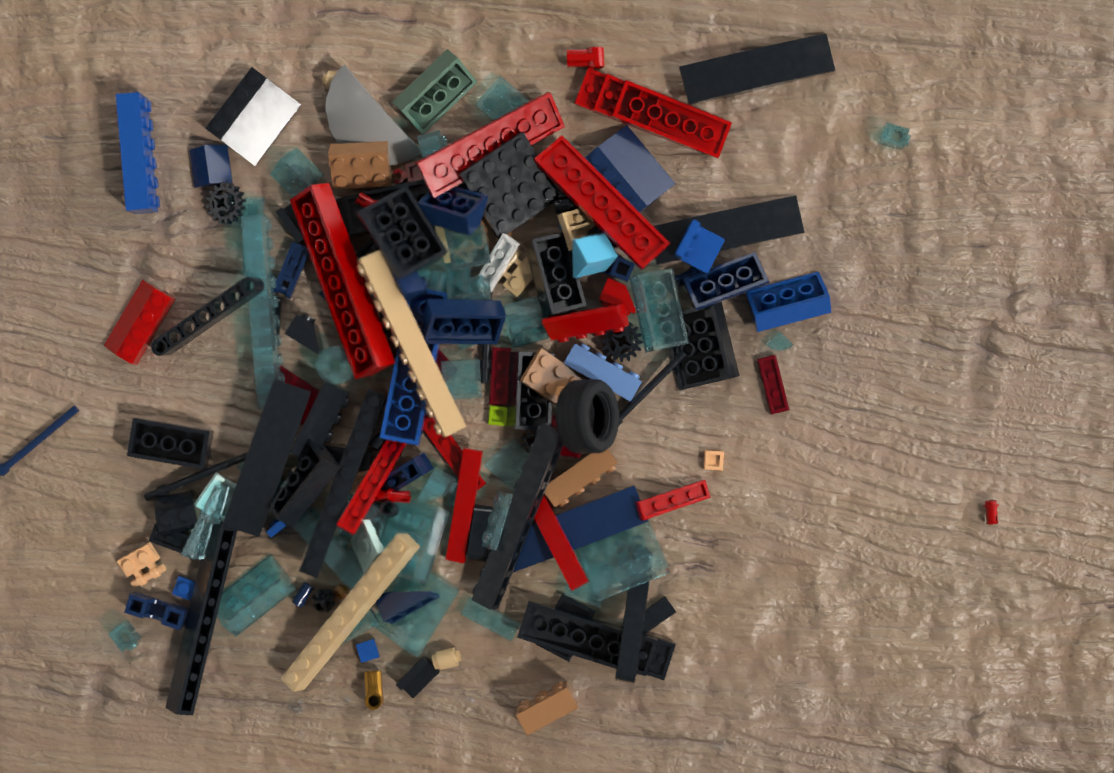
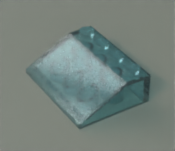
M411 500L410 503L393 502L397 504L399 514L393 518L384 515L377 537L385 549L396 534H408L420 548L396 577L426 586L450 512L415 500Z
M650 522L578 548L598 601L670 573Z
M411 559L391 592L430 591L439 594L440 598L393 624L383 622L380 612H378L371 625L400 647L419 657L460 589Z

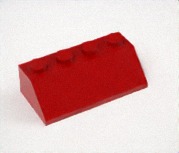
M142 280L104 346L128 363L138 365L176 299Z
M625 303L551 316L542 319V324L551 341L557 340L558 343L569 341V337L576 336L577 340L587 338V334L594 333V336L604 335L606 330L611 329L613 333L624 331V327L629 326Z

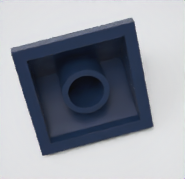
M203 145L189 150L194 188L220 185L221 182L233 183L228 145Z

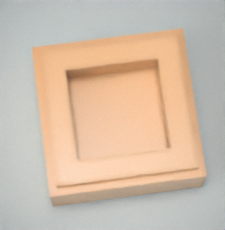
M704 450L703 469L723 471L724 451Z

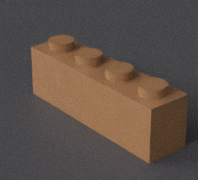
M608 449L603 453L588 454L550 481L545 494L554 507L559 505L561 508L569 502L568 498L573 494L578 496L584 492V486L589 483L592 486L601 479L599 477L604 472L609 474L615 470V464L618 462Z

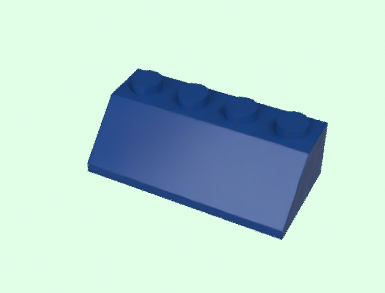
M819 271L745 292L757 332L832 313L830 295Z

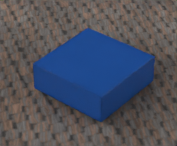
M375 638L356 644L361 663L380 657Z

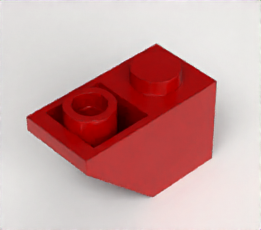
M608 278L599 298L602 301L601 305L609 306L625 303L627 316H630V313L635 314L636 309L626 285Z

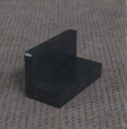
M290 204L284 209L282 207L278 209L276 214L299 244L305 242L292 205Z
M424 655L397 681L396 686L400 690L404 689L414 698L440 671L435 669L433 663Z

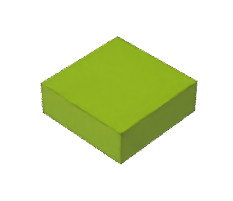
M490 405L488 425L507 426V407Z

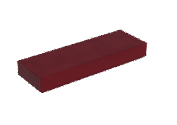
M492 347L489 404L508 405L511 348Z
M776 354L757 359L770 415L790 410Z

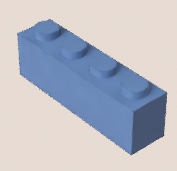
M581 342L579 345L575 343L564 364L592 380L599 379L604 381L612 388L614 393L631 402L642 383L639 380L640 376L632 371L629 374L622 370V365L614 361L611 364L605 361L607 357L601 353L596 352V354H593L589 351L590 347Z

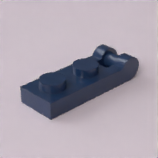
M292 242L274 285L273 292L277 294L280 292L285 294V297L292 298L309 256L307 247ZM284 280L290 282L288 287L283 286Z

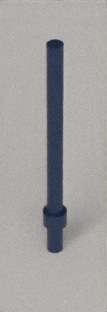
M74 405L5 463L2 462L0 464V476L6 475L12 466L80 411L78 407Z

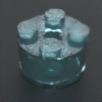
M328 347L318 356L316 362L317 373L325 382L340 385L349 382L354 377L343 347ZM334 361H335V362H339V361H340V364H339L340 369H333V367H334L333 362H334Z

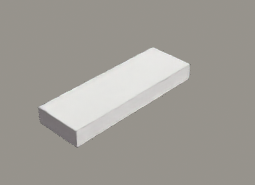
M502 233L475 282L488 292H492L520 244L509 235Z

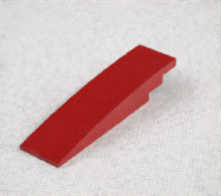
M587 68L574 105L717 159H719L732 125L730 121L628 80L624 81L591 68Z

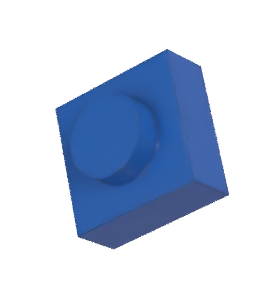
M276 519L268 525L270 529L266 533L272 538L288 524Z
M178 576L172 595L191 601L196 581Z

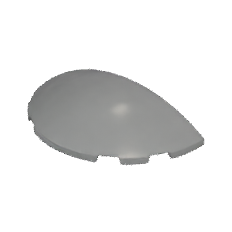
M344 64L332 79L328 95L326 96L328 125L337 143L388 141L391 165L405 163L422 153V150L390 117Z

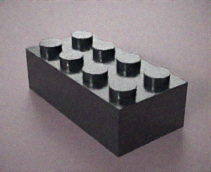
M563 232L531 239L524 243L543 317L587 306L579 277H573L572 250L569 251Z
M133 418L127 456L206 469L208 468L214 431L144 418Z

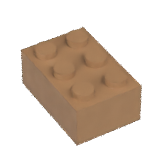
M388 141L330 144L328 157L333 189L391 186L392 173Z
M559 681L552 685L553 689L547 692L543 690L535 695L536 698L529 701L526 699L518 704L516 716L527 736L578 708V700L567 681L564 683Z

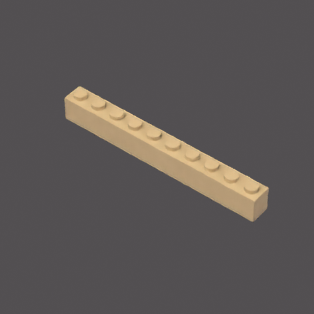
M378 250L357 261L358 265H356L357 270L361 276L364 275L367 281L365 286L370 294L373 293L375 297L374 305L378 312H382L384 316L382 321L386 329L390 328L393 335L391 340L395 347H399L401 354H399L400 359L404 365L407 364L410 370L408 375L411 381L416 382L419 388L416 390L421 400L424 399L427 405L425 410L428 416L434 419L435 424L433 426L438 435L441 434L442 437H447L465 428L466 425L384 255Z
M396 534L281 677V680L293 692L305 690L420 548L408 534Z

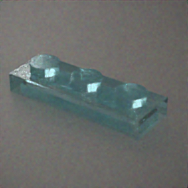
M498 490L497 495L494 497V507L488 517L487 530L482 537L483 547L497 550L513 494Z

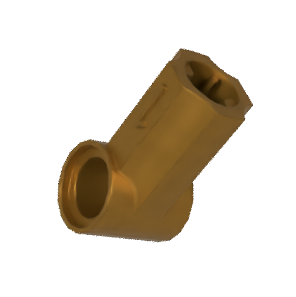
M365 671V705L370 710H376L384 703L382 671ZM374 695L379 698L378 705L371 704V696Z

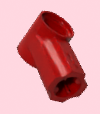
M589 47L583 50H567V67L604 68V48Z

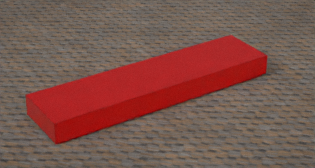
M700 480L635 502L640 520L644 521L711 497L706 480Z

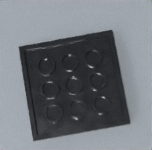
M519 132L458 173L468 190L488 195L483 216L497 239L501 237L502 233H510L554 203V200L559 199L558 195L560 194L552 180L536 165L534 158L537 157V154L524 132Z

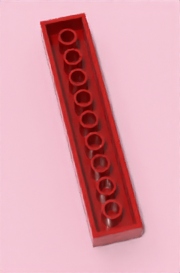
M330 184L310 185L290 199L354 378L359 379L372 376L395 363L393 354L388 345L373 300L365 286L364 276H361L357 270L358 260Z

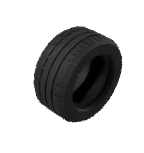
M573 380L561 390L558 396L555 423L559 438L569 451L576 454L603 453L614 443L619 427V408L612 388L602 380Z

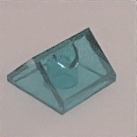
M298 148L282 157L270 174L292 197H295L310 185H315L324 176Z

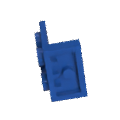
M692 220L673 256L704 273H708L725 240L699 226L700 222Z

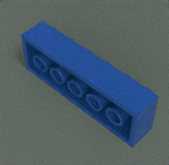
M140 92L116 94L126 211L135 215L158 213L160 198L156 195V188L159 187V183L154 169H157L156 158H153L155 141L151 139V131H153L152 119L150 120L149 112H152L151 101Z

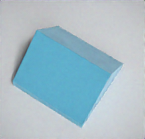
M605 233L573 239L574 278L606 271L618 257Z

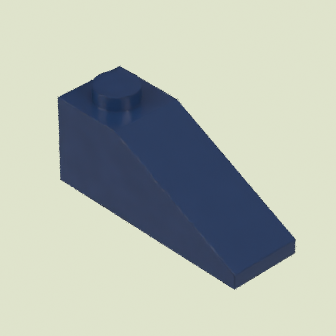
M423 452L392 471L381 490H389L391 488L398 491L434 469L426 454Z
M430 591L386 592L381 595L376 604L383 622L393 624L440 597L439 594Z

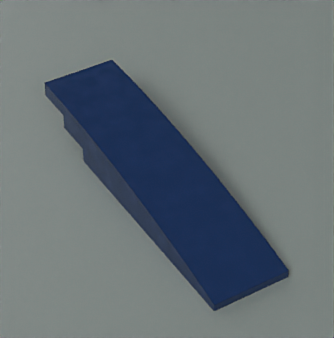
M635 485L555 515L573 550L649 522L648 519L640 520L635 502L641 500ZM536 522L532 523L513 572L554 558Z

